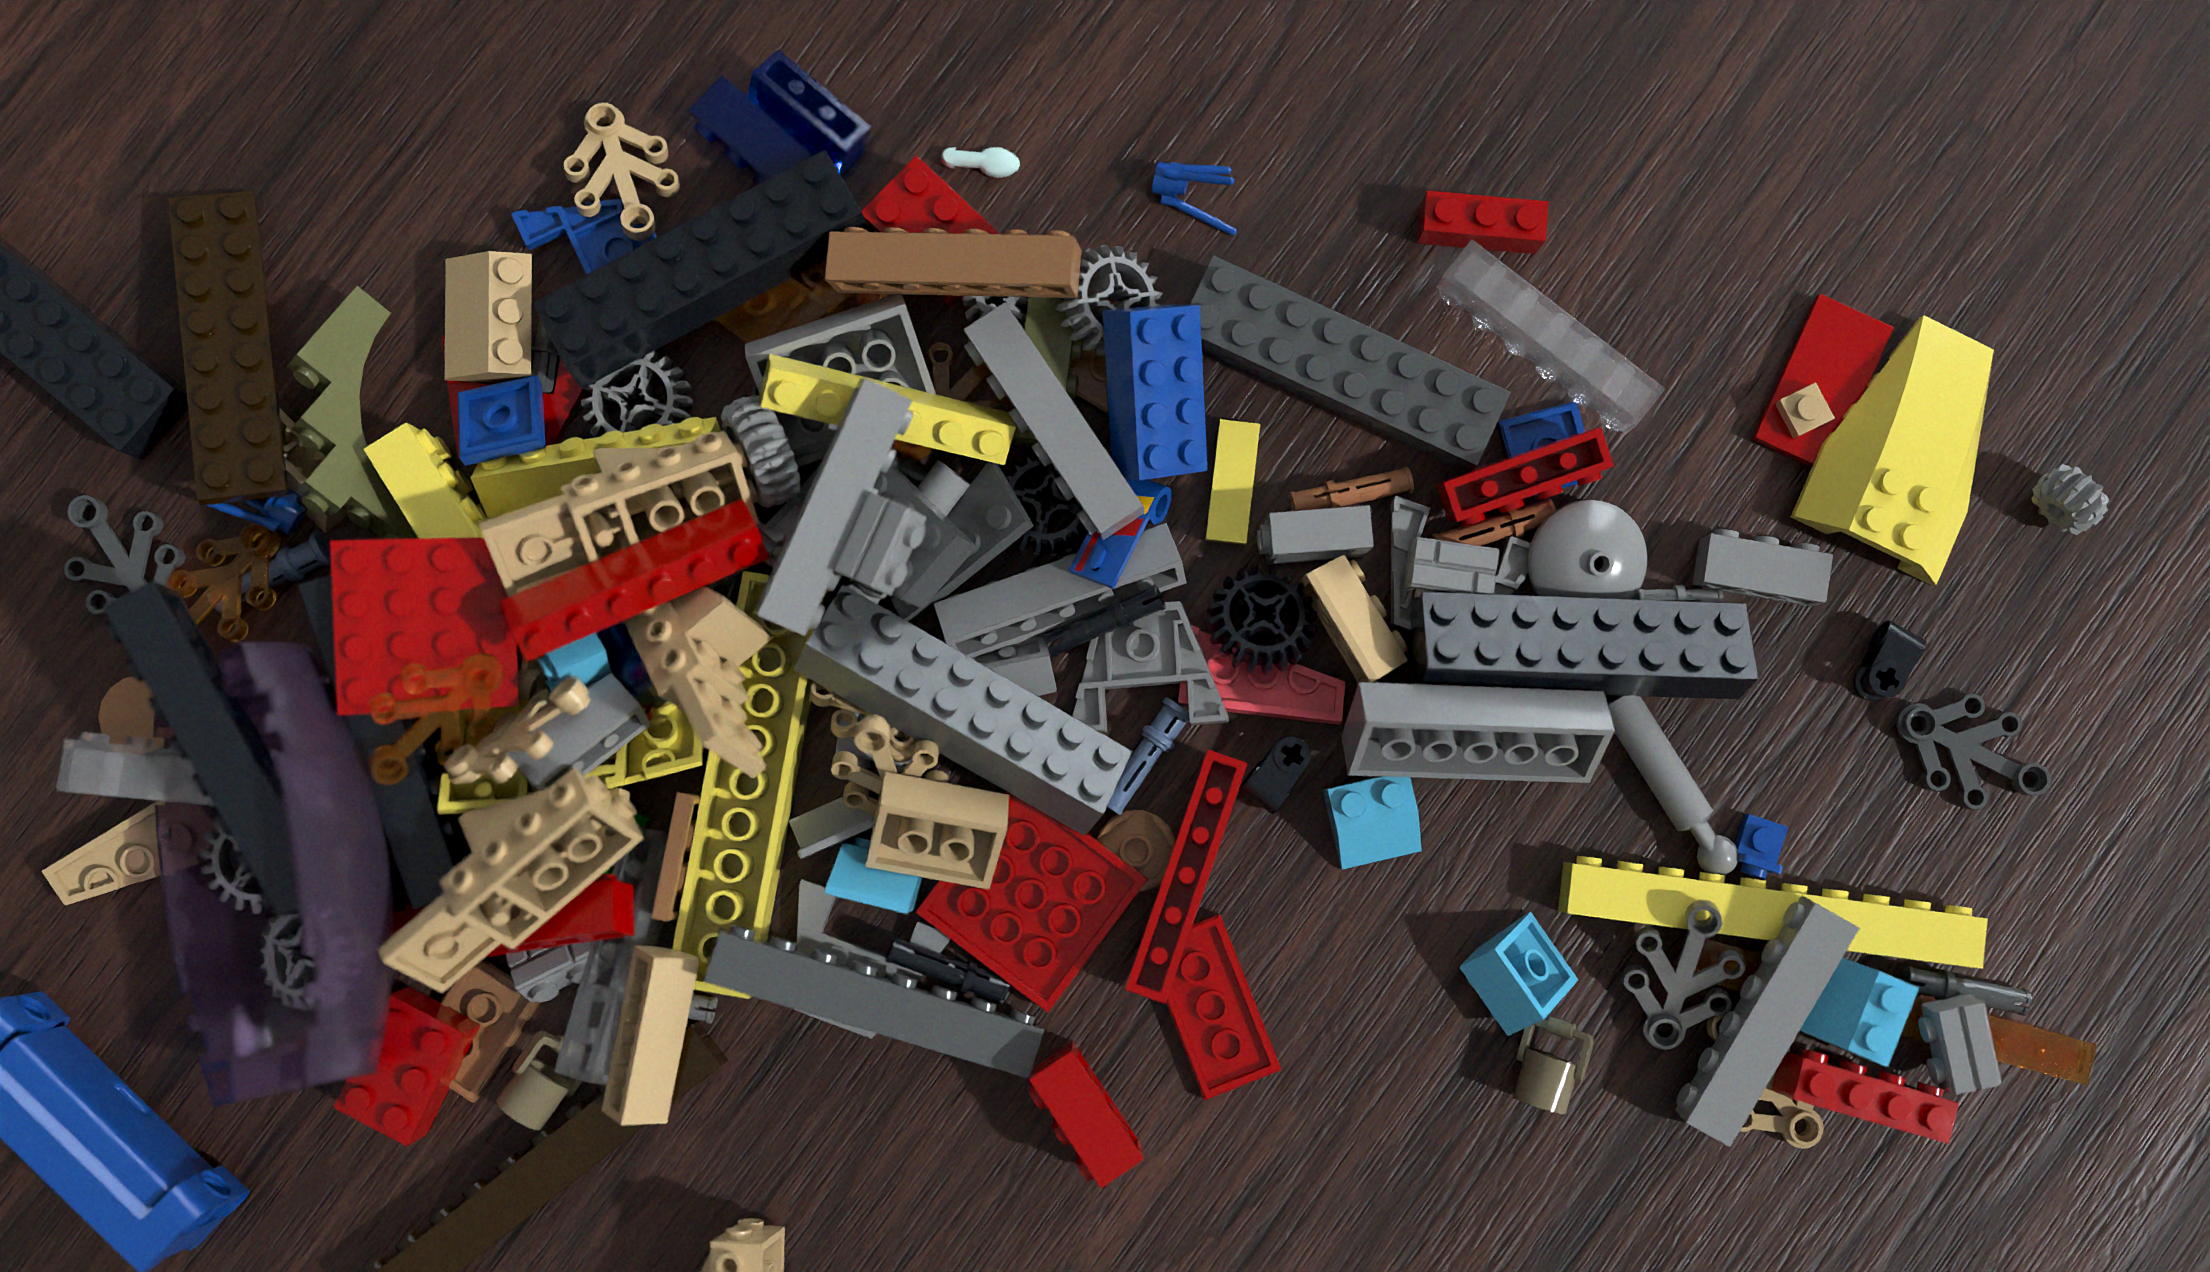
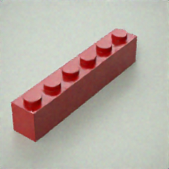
M740 499L503 599L500 602L510 631L528 662L770 557L744 500Z
M1207 750L1128 979L1126 991L1166 1005L1247 767L1246 762Z
M601 874L513 950L501 943L485 957L634 936V887L631 884L617 881L616 875ZM410 903L405 905V911L388 913L387 941L431 904L413 909Z

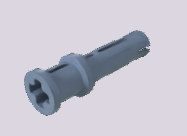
M315 532L310 535V540L292 549L288 547L282 548L276 554V558L270 562L252 569L225 584L208 590L210 602L219 613H224L236 605L288 580L299 582L305 579L306 573L322 565L331 566L330 543L320 532Z
M1167 697L1163 699L1162 703L1164 706L1151 725H1145L1142 729L1143 733L1141 735L1144 738L1129 758L1107 807L1119 815L1122 814L1123 809L1143 783L1162 753H1168L1175 747L1173 741L1185 724L1190 722L1189 712Z

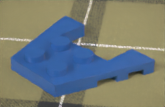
M621 199L600 201L601 209L597 215L592 217L580 215L576 207L563 208L562 206L547 207L544 211L528 212L527 210L511 213L525 245L530 250L567 233L586 275L657 238L655 231L648 239L643 241L630 239L624 234L620 219L621 213L624 210ZM588 202L585 206H590L594 202ZM638 223L632 228H642L646 225Z

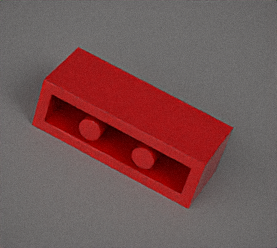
M1427 190L1419 205L1416 244L1536 254L1546 241L1549 201Z

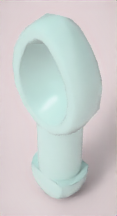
M956 147L944 149L941 155L943 165L948 168L955 169V166L979 168L984 174L995 178L1012 175L1020 166L1019 159L1013 153L1000 147H990L982 152L956 150Z

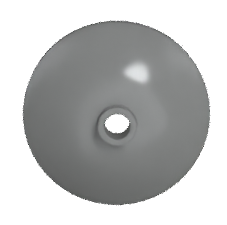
M1596 500L1571 502L1552 512L1535 532L1528 553L1529 578L1537 596L1633 600L1637 595V590L1641 588L1647 568V548L1638 525L1625 511L1617 506ZM1601 556L1603 566L1597 571L1594 568V561L1597 557Z

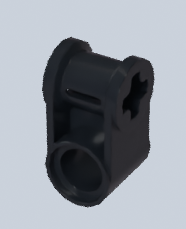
M1890 620L1884 621L1873 634L1868 650L1854 675L1853 686L1857 695L1868 701H1877L1900 694L1914 666L1920 660L1926 648V640Z
M1286 735L1278 738L1263 759L1249 773L1239 791L1273 815L1286 800L1295 782L1310 762L1311 751L1308 744L1303 739L1295 736ZM1297 744L1296 753L1300 756L1297 763L1289 761L1285 765L1282 762L1285 758V755L1281 752L1282 747H1293Z

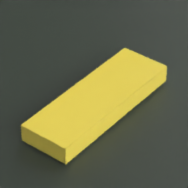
M1224 419L1219 421L1206 541L1246 545L1260 424Z

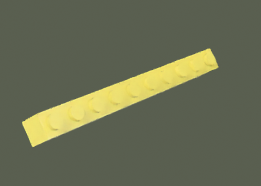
M1577 856L1576 864L1563 862L1558 911L1689 929L1685 918L1687 908L1695 901L1708 900L1718 907L1722 917V926L1718 932L1719 934L1771 940L1777 938L1784 926L1783 917L1788 907L1792 903L1798 902L1801 895L1860 928L1847 951L1983 969L1988 919L1972 917V908L1945 905V913L1930 911V902L1905 899L1904 907L1889 906L1890 897L1863 894V902L1848 900L1849 892L1823 888L1822 896L1807 895L1808 886L1782 883L1781 891L1766 889L1765 880L1741 877L1739 886L1724 884L1725 875L1700 872L1699 880L1683 878L1684 870L1659 867L1657 875L1642 873L1643 864L1618 861L1617 869L1601 867L1602 859ZM1700 910L1696 913L1695 918L1700 921L1706 920L1710 916V912Z

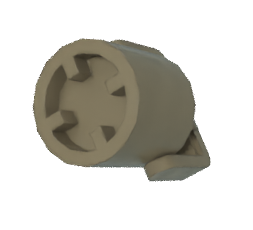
M1552 1016L1549 1018V1021L1544 1019L1526 1027L1517 1054V1060L1523 1062L1513 1098L1541 1109L1566 1115L1575 1080L1582 1082L1585 1077L1594 1045L1593 1037L1588 1033L1576 1030V1024ZM1535 1027L1544 1028L1547 1033L1568 1040L1575 1038L1584 1041L1578 1064L1529 1049Z
M539 1031L532 1037L514 1063L513 1072L515 1074L496 1099L497 1105L518 1123L534 1130H541L563 1098H570L578 1089L593 1067V1060L586 1051L581 1049L580 1044L561 1035L555 1037L545 1031ZM543 1044L571 1060L576 1059L580 1061L569 1079L551 1065L534 1058Z

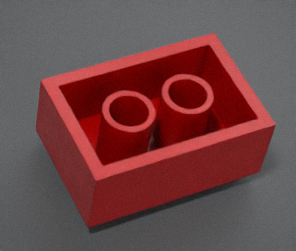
M917 155L862 210L867 227L871 232L884 233L886 228H901L908 231V233H924L925 229L937 228L945 230L949 234H964V231L967 229H980L989 234H1000ZM938 295L950 307L962 297L960 295Z
M410 986L389 994L333 1108L395 1141L409 1146L427 1135L450 1089L449 1085L455 1079L463 1063L462 1060L466 1057L481 1024L448 1006L442 1005L440 1002Z
M1074 1041L1032 1068L1028 1092L1040 1110L1047 1107L1053 1115L1052 1120L1054 1123L1051 1126L1064 1146L1071 1143L1076 1150L1077 1159L1075 1163L1087 1182L1095 1179L1099 1187L1102 1188L1144 1159L1142 1144Z

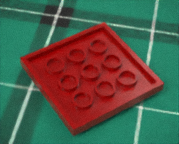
M484 537L330 541L338 715L519 706L517 645L500 602L508 598V594Z
M1006 791L1004 794L1009 795L1007 831L990 889L939 880L916 913L1048 1013L1148 878L1089 833L1085 836Z

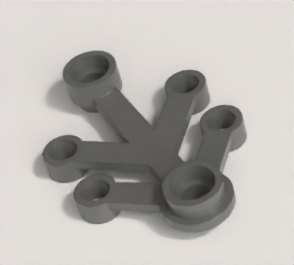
M88 495L74 498L67 510L69 520L78 527L91 530L114 567L93 564L92 561L86 558L72 557L64 566L66 577L77 582L95 580L127 586L131 592L147 584L144 575L153 537L161 533L164 526L163 519L158 514L149 511H141L134 517L133 528L135 533L129 555L106 521L108 517L106 504L102 500ZM95 507V517L89 520L88 512L91 508ZM151 517L153 525L146 531L143 526L144 521ZM164 544L158 547L155 552V561L158 566L154 582L171 589L174 571L184 564L185 553L178 546ZM173 550L175 558L170 564H167L165 556L168 551ZM79 563H82L84 565V572L82 575L77 576L75 568ZM92 591L86 598L87 609L93 614L106 616L107 614L104 609H98L97 600L104 596L106 604L118 598L107 591Z
M1977 694L1961 695L1955 703L1934 710L1925 704H1910L1898 713L1896 718L1897 731L1906 742L1915 744L1924 771L1921 774L1920 780L1923 787L1929 791H1943L1951 782L1949 772L1941 767L1934 745L1935 742L1948 750L1961 786L1957 799L1959 804L1965 809L1979 810L1988 801L1987 792L1980 786L1971 761L2011 780L2013 788L2025 796L2041 795L2051 785V775L2042 764L2023 763L2018 765L1978 745V743L1999 736L2011 737L2017 735L2022 729V720L2017 714L2013 712L1999 713L1990 722L1957 733L1940 726L1960 717L1969 719L1981 716L1985 710V702ZM1968 699H1971L1975 704L1973 713H1968L1965 709V702ZM1913 717H1917L1921 722V728L1917 732L1912 729L1910 724ZM2005 717L2010 719L2012 723L2009 732H2006L2002 727V721ZM1933 772H1937L1941 777L1938 786H1934L1931 783L1930 777ZM2025 772L2029 773L2032 778V782L2028 787L2023 784L2022 780ZM1971 790H1974L1978 796V800L1974 805L1968 801V793Z
M1708 900L1695 901L1686 910L1685 918L1689 930L1675 970L1662 949V940L1656 929L1644 927L1638 930L1635 935L1638 951L1647 956L1667 991L1666 998L1661 1007L1648 987L1649 977L1647 970L1643 966L1632 964L1623 971L1622 977L1626 989L1635 994L1647 1015L1643 1023L1645 1038L1656 1048L1670 1050L1677 1047L1684 1040L1687 1028L1712 1016H1724L1731 1010L1732 1003L1727 991L1715 987L1705 993L1704 1002L1681 1011L1685 998L1725 979L1739 978L1745 970L1741 955L1736 951L1727 950L1718 956L1716 964L1693 974L1705 938L1717 934L1722 926V917L1718 907ZM1700 910L1710 912V916L1706 920L1700 921L1695 918L1696 913ZM1651 936L1656 939V942L1652 946H1644L1641 944L1642 939ZM1728 960L1738 961L1737 967L1732 970L1725 969L1723 965ZM1633 974L1643 976V980L1639 983H1631L1628 979ZM1716 997L1725 999L1724 1004L1719 1007L1712 1006L1710 1003ZM1661 1023L1672 1025L1666 1032L1657 1030V1026Z

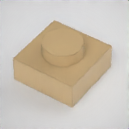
M1816 382L1775 402L1793 439L1835 419Z

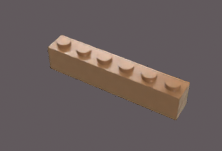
M847 227L844 229V232H830L825 280L837 293L1078 298L1081 248L1074 236H1070L1069 233L1060 230H1050L1045 235H1029L1025 231L1013 229L1005 231L1004 235L989 234L980 229H967L964 231V234H949L947 231L937 228L925 229L924 233H908V231L901 228H886L884 233L868 232L866 229L859 227Z

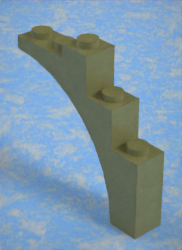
M356 286L287 365L293 371V376L299 383L309 389H316L321 393L291 430L298 434L299 441L308 449L315 452L320 451L325 455L295 492L302 497L303 504L311 511L319 515L325 514L331 518L337 511L343 508L347 511V516L353 523L364 529L370 528L382 539H419L396 501L384 487L375 467L363 450L367 447L361 425L360 410L363 368L375 336L391 313L360 287Z

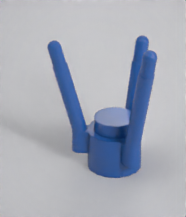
M1158 162L1152 193L1162 195L1161 204L1176 207L1232 236L1237 232L1234 227L1177 198L1178 194L1185 196L1189 181L1233 185L1235 182L1234 178L1216 175L1230 174L1232 171L1230 167Z
M289 488L288 496L271 497L266 503L258 499L243 501L260 510L261 515L227 503L206 505L221 512L262 525L273 532L280 530L287 535L294 533L307 511L306 507L297 503L300 495Z

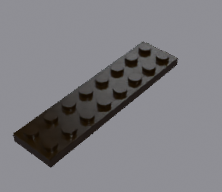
M254 191L168 198L197 501L201 506L288 496L287 471Z

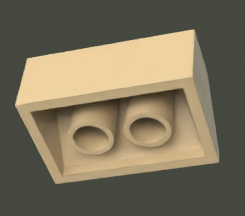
M487 251L446 259L444 380L503 383L531 376L532 254Z
M1342 555L1309 572L1299 583L1303 582L1305 587L1303 590L1304 595L1312 596L1313 610L1317 611L1319 620L1358 684L1359 682L1372 683L1408 661L1404 655L1408 648L1397 630L1391 632L1383 620L1387 613L1376 595L1370 597L1362 585V582L1366 581L1357 562L1355 560L1349 562L1345 555Z
M885 772L877 803L866 867L990 889L1007 831L1009 795Z

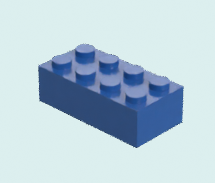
M1171 304L1103 311L1112 461L1124 478L1132 480H1146L1208 471L1200 305Z

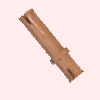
M1407 466L1402 469L1368 475L1335 483L1333 480L1325 481L1321 487L1290 492L1291 510L1340 508L1401 493H1411L1414 490L1413 477Z
M1547 498L1535 504L1486 518L1472 525L1460 526L1443 533L1433 534L1432 537L1435 540L1482 546L1510 536L1520 538L1524 536V532L1538 528L1556 508L1551 498ZM1527 516L1530 517L1529 520L1504 528L1500 527L1501 524ZM1485 529L1490 530V532L1463 541L1459 540L1460 537Z

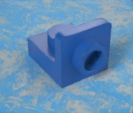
M1743 814L1735 841L1738 851L1737 863L1742 864L1741 872L1761 879H1766L1767 873L1781 875L1783 866L1777 865L1788 827L1751 814Z

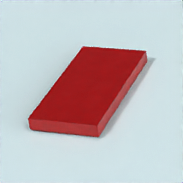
M1821 293L1817 295L1751 440L1812 468L1822 443L1830 433L1838 428L1844 420L1842 417L1852 404L1857 403L1866 391L1894 327ZM1816 382L1835 419L1793 439L1775 402Z
M1217 914L1194 923L1166 1003L1205 1101L1281 1070V1067L1221 915Z

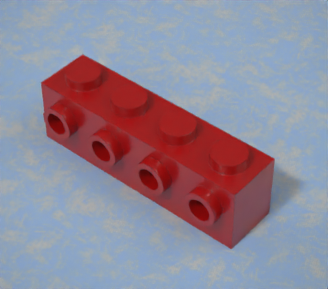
M1599 427L1438 482L1436 487L1448 522L1460 521L1462 527L1485 520L1484 512L1499 507L1501 513L1524 506L1523 499L1538 494L1541 500L1562 493L1561 485L1576 480L1578 486L1597 481L1602 478L1600 471L1612 468L1614 464L1602 428Z
M1803 1048L1801 1056L1786 1052L1776 1069L1771 1087L1773 1092L1797 1101L1949 1144L1959 1103L1943 1098L1944 1089L1922 1082L1917 1083L1916 1089L1904 1086L1906 1078L1884 1071H1879L1878 1078L1866 1075V1066L1842 1059L1840 1067L1827 1063L1828 1055Z

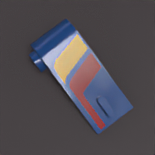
M1125 478L1142 503L1144 514L1105 540H1102L1097 531L1091 535L1088 533L1069 568V572L1114 590L1147 523L1159 525L1165 518L1170 507L1172 495L1171 489L1168 486L1148 479L1132 480Z

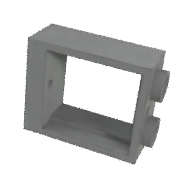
M1370 505L1269 513L1264 524L1260 525V530H1257L1259 555L1266 554V565L1331 560L1345 555L1346 558L1363 557L1374 547Z

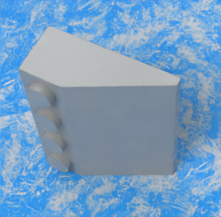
M893 294L745 344L746 360L759 393L769 354L936 395L902 294ZM772 410V412L776 413L777 420L782 425L785 436L789 439L788 443L794 453V460L798 467L824 458L838 425Z

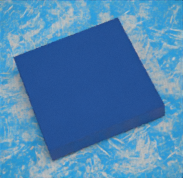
M538 375L458 392L459 458L465 466L546 448L543 387Z
M1577 401L1501 420L1496 424L1506 458L1585 431ZM1575 480L1561 486L1562 489H1564L1567 487L1578 485V483Z

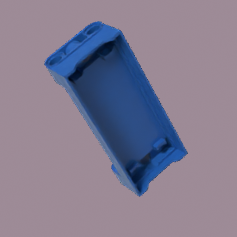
M39 991L0 998V1138L138 1272L151 1270L163 1259L183 1249L190 1251L198 1247L220 1222L246 1199L250 1190L224 1165L216 1168L209 1165L66 1026L70 1021V1016L45 992Z

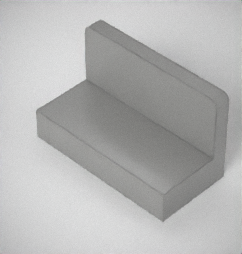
M1044 633L972 657L973 660L1036 696L1054 693L1057 690L1048 645L1044 640Z
M843 797L789 820L801 849L797 851L800 859L813 856L872 830L875 816L861 809L847 807L843 803Z

